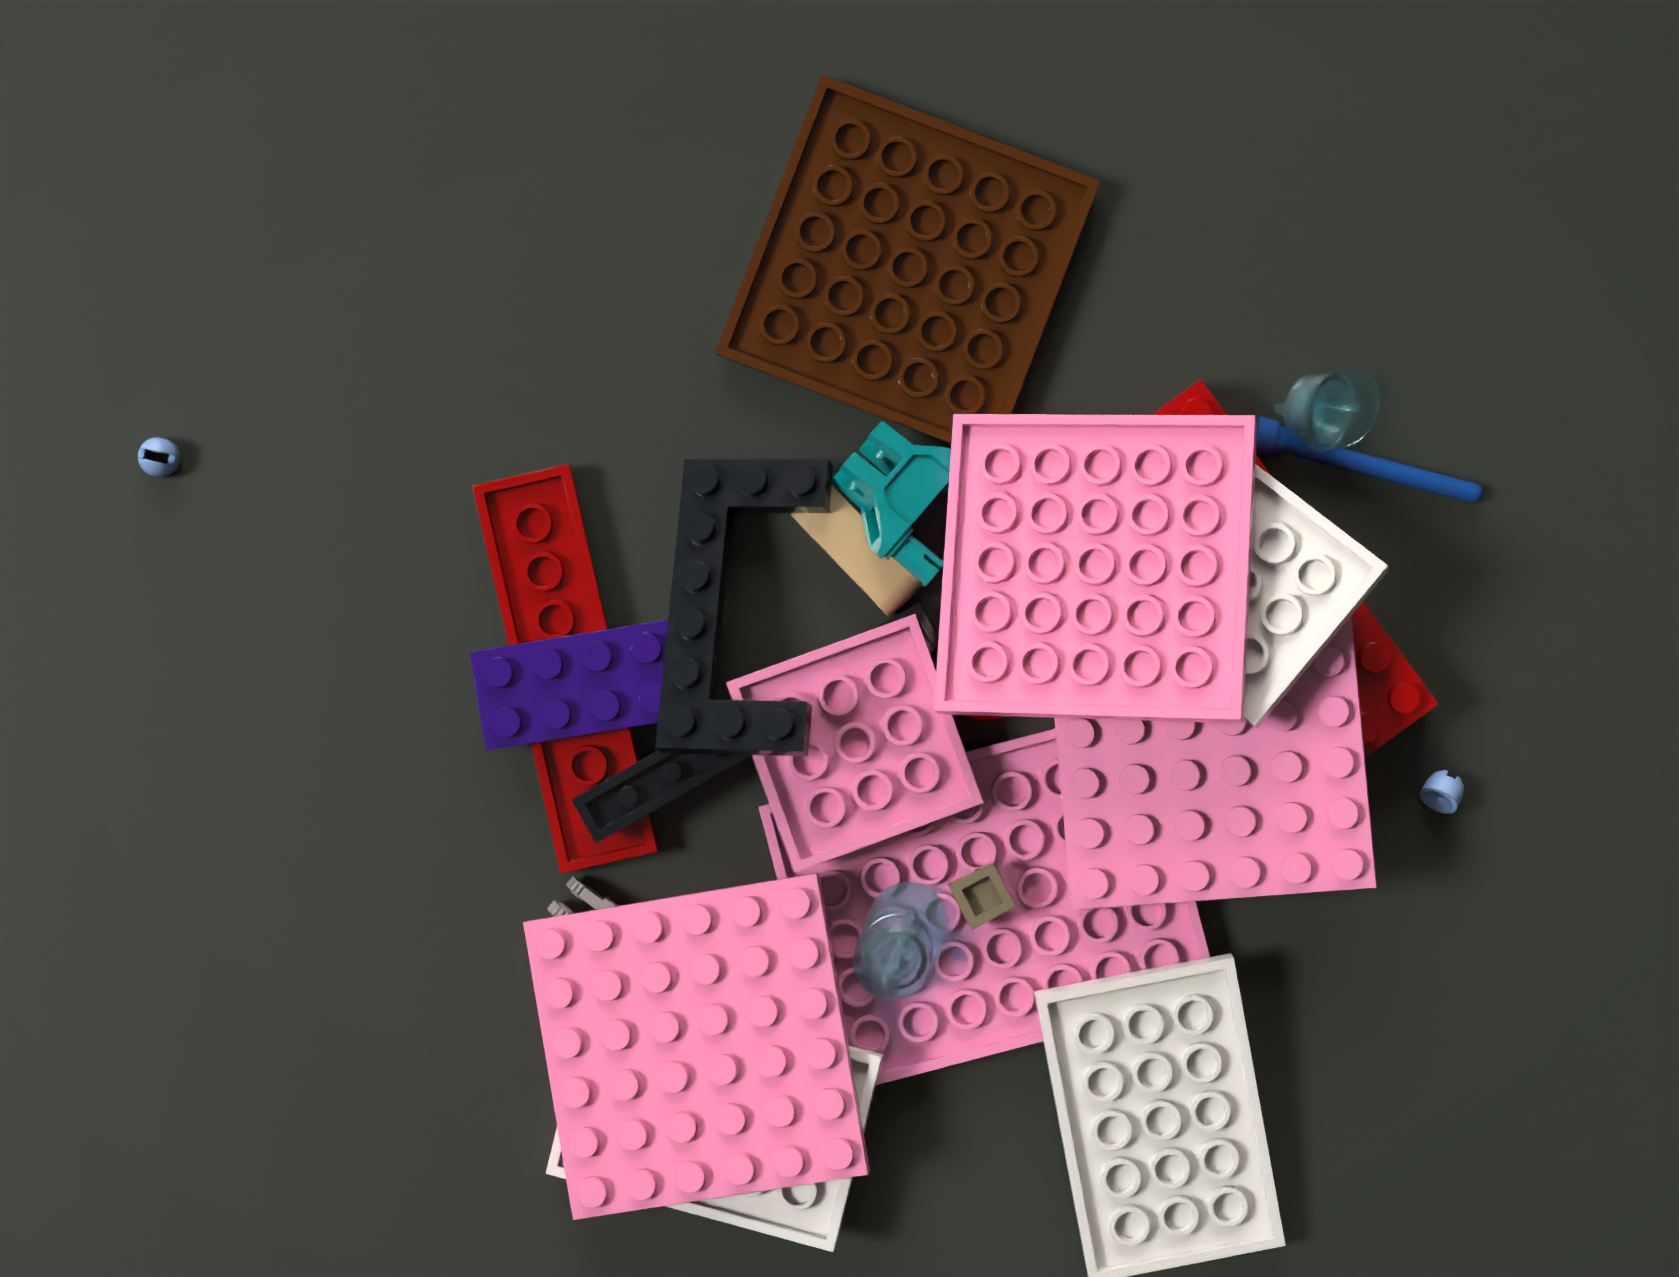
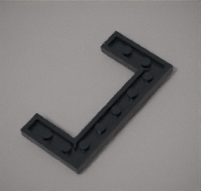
M829 459L684 460L655 748L661 753L808 756L812 706L808 702L715 700L733 513H829L833 465Z

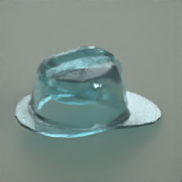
M1348 369L1325 375H1305L1296 380L1292 385L1286 401L1275 404L1274 411L1284 416L1286 428L1295 438L1303 441L1304 445L1311 452L1321 453L1353 445L1370 431L1379 408V388L1374 377L1366 370Z
M903 882L891 885L885 889L872 904L855 947L853 964L856 977L866 990L877 997L891 1000L909 997L920 990L929 978L945 938L947 927L945 907L934 891L923 884Z

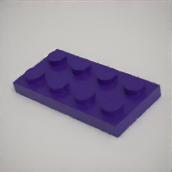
M668 620L469 652L485 751L658 723Z

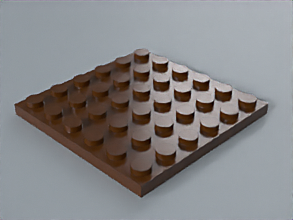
M821 75L715 354L951 445L953 414H1012L1100 180Z

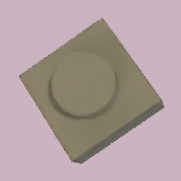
M992 861L948 884L971 930L1016 907Z

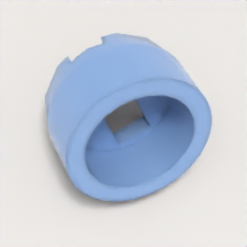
M161 437L150 438L141 445L138 451V463L141 469L148 475L160 478L167 477L177 470L180 464V452L177 446L168 439ZM148 450L169 454L168 463L147 460L146 454Z
M1447 770L1437 771L1426 780L1420 792V798L1425 805L1434 811L1444 814L1454 813L1463 798L1464 785L1459 776H1456L1455 779L1447 776Z

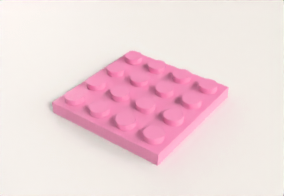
M915 614L725 683L731 700L806 701L812 706L808 756L752 755L795 873L984 803L952 715L937 714L934 711L936 670Z

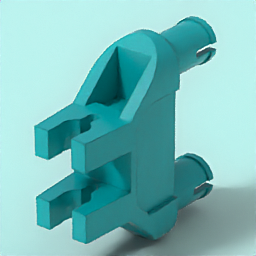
M881 421L868 436V439L860 447L859 451L885 475L854 452L841 466L840 471L833 477L831 482L861 509L866 538L873 553L880 559L885 558L889 560L892 557L922 582L921 584L925 587L942 568L944 560L938 558L911 535L913 532L911 526L940 492L943 495L948 492L951 448L913 445L889 425Z

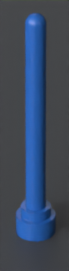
M1262 416L1257 417L1256 455L1258 457L1269 459L1271 455L1279 457L1281 453L1471 503L1478 502L1483 496L1482 487L1476 483L1287 434V428L1280 427L1279 421Z

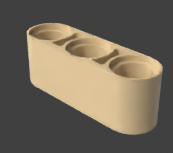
M832 485L829 513L790 514L889 618L923 587L922 582L892 557L889 560L885 558L880 559L873 553L866 538L862 516Z

